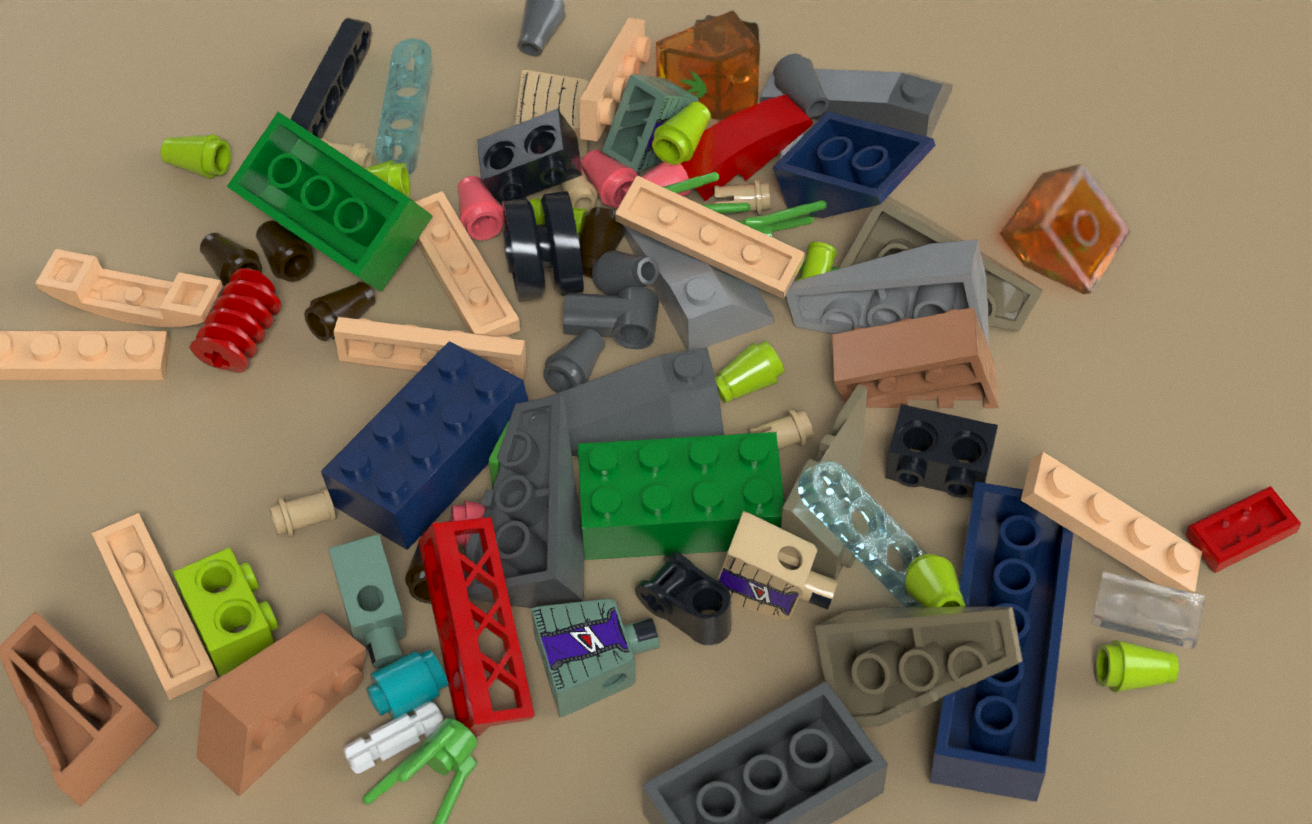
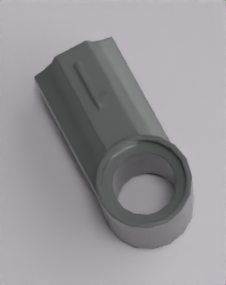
M638 286L625 288L619 292L618 296L568 293L565 296L564 334L579 335L584 329H592L602 337H613L616 343L625 348L643 349L649 347L655 338L659 306L658 296L653 291Z

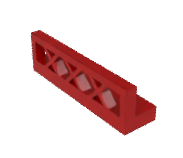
M492 518L432 523L418 542L455 720L467 727L475 737L480 736L490 726L530 721L535 717ZM479 533L483 555L477 564L459 552L456 541L457 535ZM484 563H486L487 572L482 569ZM463 570L469 574L466 579L464 578ZM474 578L492 590L494 604L487 614L469 601L467 588ZM495 613L497 614L498 622L492 618ZM473 619L480 623L476 630ZM485 628L503 641L505 653L498 663H495L480 652L478 637ZM506 663L508 664L509 672L503 669ZM484 669L490 673L487 680L485 677ZM496 678L513 690L517 708L500 711L492 710L488 689Z

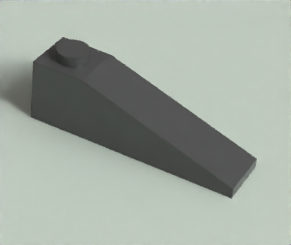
M707 347L659 355L550 395L560 394L565 400L571 454L578 457V444L724 435L718 388Z

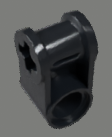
M674 551L668 552L663 558L664 565L650 580L640 581L635 587L636 596L652 614L665 619L691 637L695 642L702 645L721 643L729 636L732 629L731 596L728 588L697 568L685 556ZM706 610L716 611V613L710 615H704L700 612Z

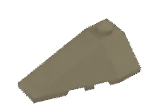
M888 196L880 205L873 207L839 269L928 244L964 240L924 215ZM980 251L987 282L988 325L1019 332L1042 294L1043 289Z
M860 384L856 386L839 412L832 435L826 433L821 440L816 461L811 459L807 461L782 508L781 529L814 544L818 549L811 571L837 580L843 566L847 568L853 566L861 546V540L855 538L867 387Z
M1013 607L875 608L843 611L815 625L824 679L860 727L882 726L904 714L924 707L948 694L968 687L1022 661Z

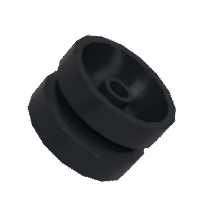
M568 191L543 195L540 201L542 224L538 225L536 224L533 206L526 197L502 200L505 230L502 231L505 256L508 271L513 276L518 302L541 299L545 292L544 268H549L553 288L559 295L583 292L584 282L579 240Z

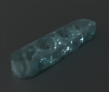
M421 39L403 40L393 49L375 146L377 164L393 160L395 145L401 146L402 154H399L398 159L394 160L395 164L405 163L409 176L415 171L418 162L433 71L431 48ZM411 58H415L414 71L408 70L407 66ZM410 86L418 89L416 94L408 97L396 94L403 87ZM398 119H408L413 122L410 127L405 129H394L391 127V124Z
M831 461L821 462L802 473L799 479L798 491L804 504L905 607H923L907 592L905 579L910 563L917 557L927 553L839 464ZM822 479H825L828 483L825 490L828 495H825L821 490L824 485ZM843 498H845L847 501V503L844 505H842L844 502L841 500ZM854 510L861 512L867 519L868 533L866 536L859 534L853 527L851 519ZM889 546L896 548L902 555L903 568L901 572L893 569L888 563L887 549Z

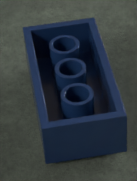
M449 341L321 470L334 507L408 550L421 536L422 531L429 528L489 464V458L507 422L510 421L515 404L528 401L524 381Z

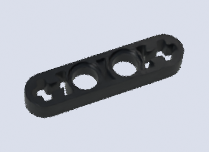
M353 18L344 19L291 116L292 121L319 139L323 138L368 53L372 37V28L369 22Z

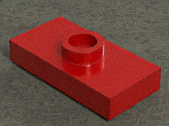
M1269 486L1189 525L1185 536L1194 547L1202 551L1201 556L1213 572L1217 573L1297 533L1301 522L1275 490Z

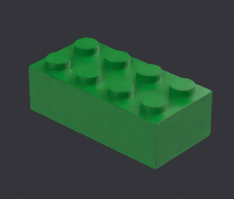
M277 112L226 186L380 292L384 290L433 218V215L412 199L280 112Z
M777 432L578 444L584 560L661 556L671 551L680 554L729 551L743 511L781 528L782 508L785 502Z

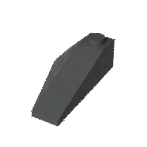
M815 69L824 94L829 100V106L824 113L813 117V119L819 120L828 111L931 138L951 94L953 84L908 72ZM773 72L760 95L759 102L784 95L774 85L775 78Z
M558 394L515 404L497 456L501 465L493 489H486L481 503L485 508L483 518H492L510 605L534 608L584 601V548L565 400ZM479 533L470 535L465 556L477 564L483 555ZM484 563L482 569L487 572L486 563ZM465 571V579H466L469 574ZM474 578L467 588L469 600L494 603L492 590Z

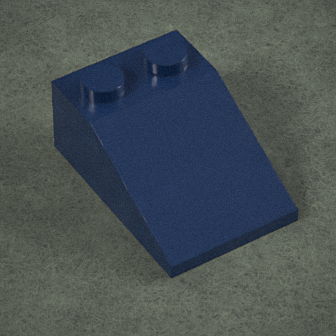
M827 111L773 166V170L788 209L823 200L827 204L826 208L808 215L826 218L880 205L936 145L934 138Z

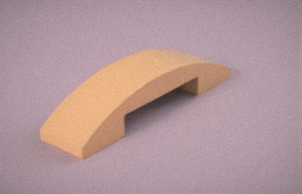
M55 249L35 283L38 290L84 311L127 323L154 327H184L204 322L223 287L221 280L181 272L177 274L174 282L103 269L96 256Z

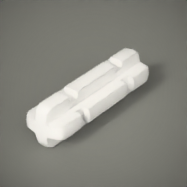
M428 701L413 709L414 715L409 717L405 713L369 732V739L364 741L360 737L345 745L343 752L350 768L354 773H362L375 766L373 760L380 758L381 761H384L419 742L418 736L424 733L426 737L433 734L444 721L437 705L433 701Z

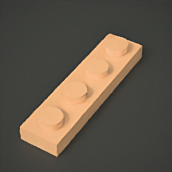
M627 19L580 97V139L598 141L606 125L611 126L613 123L616 108L620 104L630 75H638L641 64L648 62L651 39L650 37H645V20Z
M636 176L615 213L616 222L782 299L787 294L805 260V252L639 176Z
M443 191L415 201V203L433 215V218L416 242L470 334L497 337L508 336L520 331V322L517 314Z
M338 317L333 331L338 358L342 362L420 371L450 341L521 378L523 381H525L527 374L525 340L511 339L506 336L494 337L470 334L459 330L447 331L423 328L412 324L399 325L376 322L364 318L352 319Z
M0 331V380H164L171 342L167 331Z
M1045 452L1030 460L1021 501L1182 600L1195 593L1202 551Z
M137 513L92 533L99 552L168 699L172 700L217 679L214 667L140 514Z

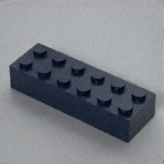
M975 481L967 524L959 588L965 602V607H1013L1022 661L968 687L942 697L929 783L1037 802L1046 773L1073 532L1021 501L1023 489Z

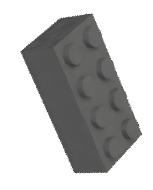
M825 681L643 784V814L650 824H831L884 792L888 764L828 682Z

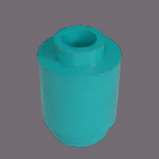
M430 649L420 654L415 650L371 673L370 677L373 685L367 687L366 692L379 716L388 713L392 719H396L405 713L412 712L416 707L438 698L439 691L448 686V680L438 659Z

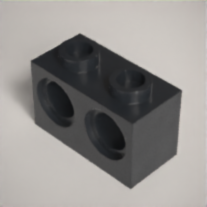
M559 109L477 140L481 181L501 206L502 200L526 197L582 176L577 134Z
M901 404L889 448L885 479L898 481L900 484L908 487L921 486L943 491L957 498H972L975 481L986 483L998 425ZM911 449H917V450H920V451H922V452H915V451H912ZM959 460H967L971 463H964Z

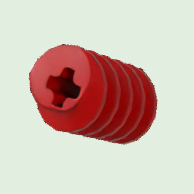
M240 268L233 272L230 283L225 285L222 296L215 302L213 311L208 314L204 322L205 325L200 327L196 340L192 341L189 347L200 361L209 366L230 372L242 373L246 371L249 365L247 359L254 357L257 351L256 344L262 343L266 335L264 330L271 328L274 321L272 316L279 314L282 308L280 300L274 294L276 291L275 286L270 279L261 272L252 269Z

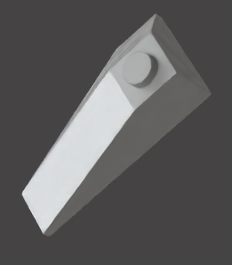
M623 225L625 229L624 237L634 255L651 257L657 262L659 276L657 281L651 286L686 350L705 348L774 323V316L756 286Z
M978 239L928 244L794 281L786 294L795 327L832 334L848 332L855 328H869L895 323L902 319H916L942 314L953 309L962 310L974 307L989 346L987 282Z

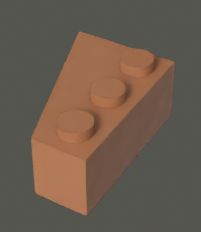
M974 307L962 310L953 309L942 314L916 319H902L895 323L869 328H855L848 332L832 335L834 383L844 403L847 402L856 386L860 384L867 387L866 408H900L901 404L908 405V400H937L938 408H953L954 400L983 401V408H999L995 362Z
M36 611L0 645L2 664L19 702L24 706L34 728L32 731L35 738L45 752L53 770L51 774L57 787L79 806H82L158 727L135 703Z
M322 612L203 689L196 758L240 796L339 702L351 695L359 687L363 679L362 671L366 648Z

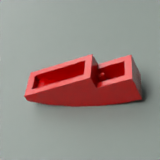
M786 94L764 100L738 111L705 130L692 158L682 162L681 165L689 179L712 172L719 174L717 181L694 188L697 194L706 202L715 194L714 186H725L738 174L746 182L810 128L813 122Z

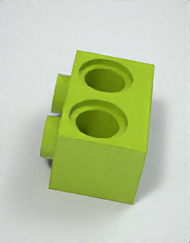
M230 547L173 572L182 599L219 677L227 674L274 644L271 632L279 629L271 607L267 600L259 604L257 603L252 593L259 590L255 575L247 561L240 565L238 564ZM220 587H228L222 592L212 593ZM239 626H248L241 632L230 633Z

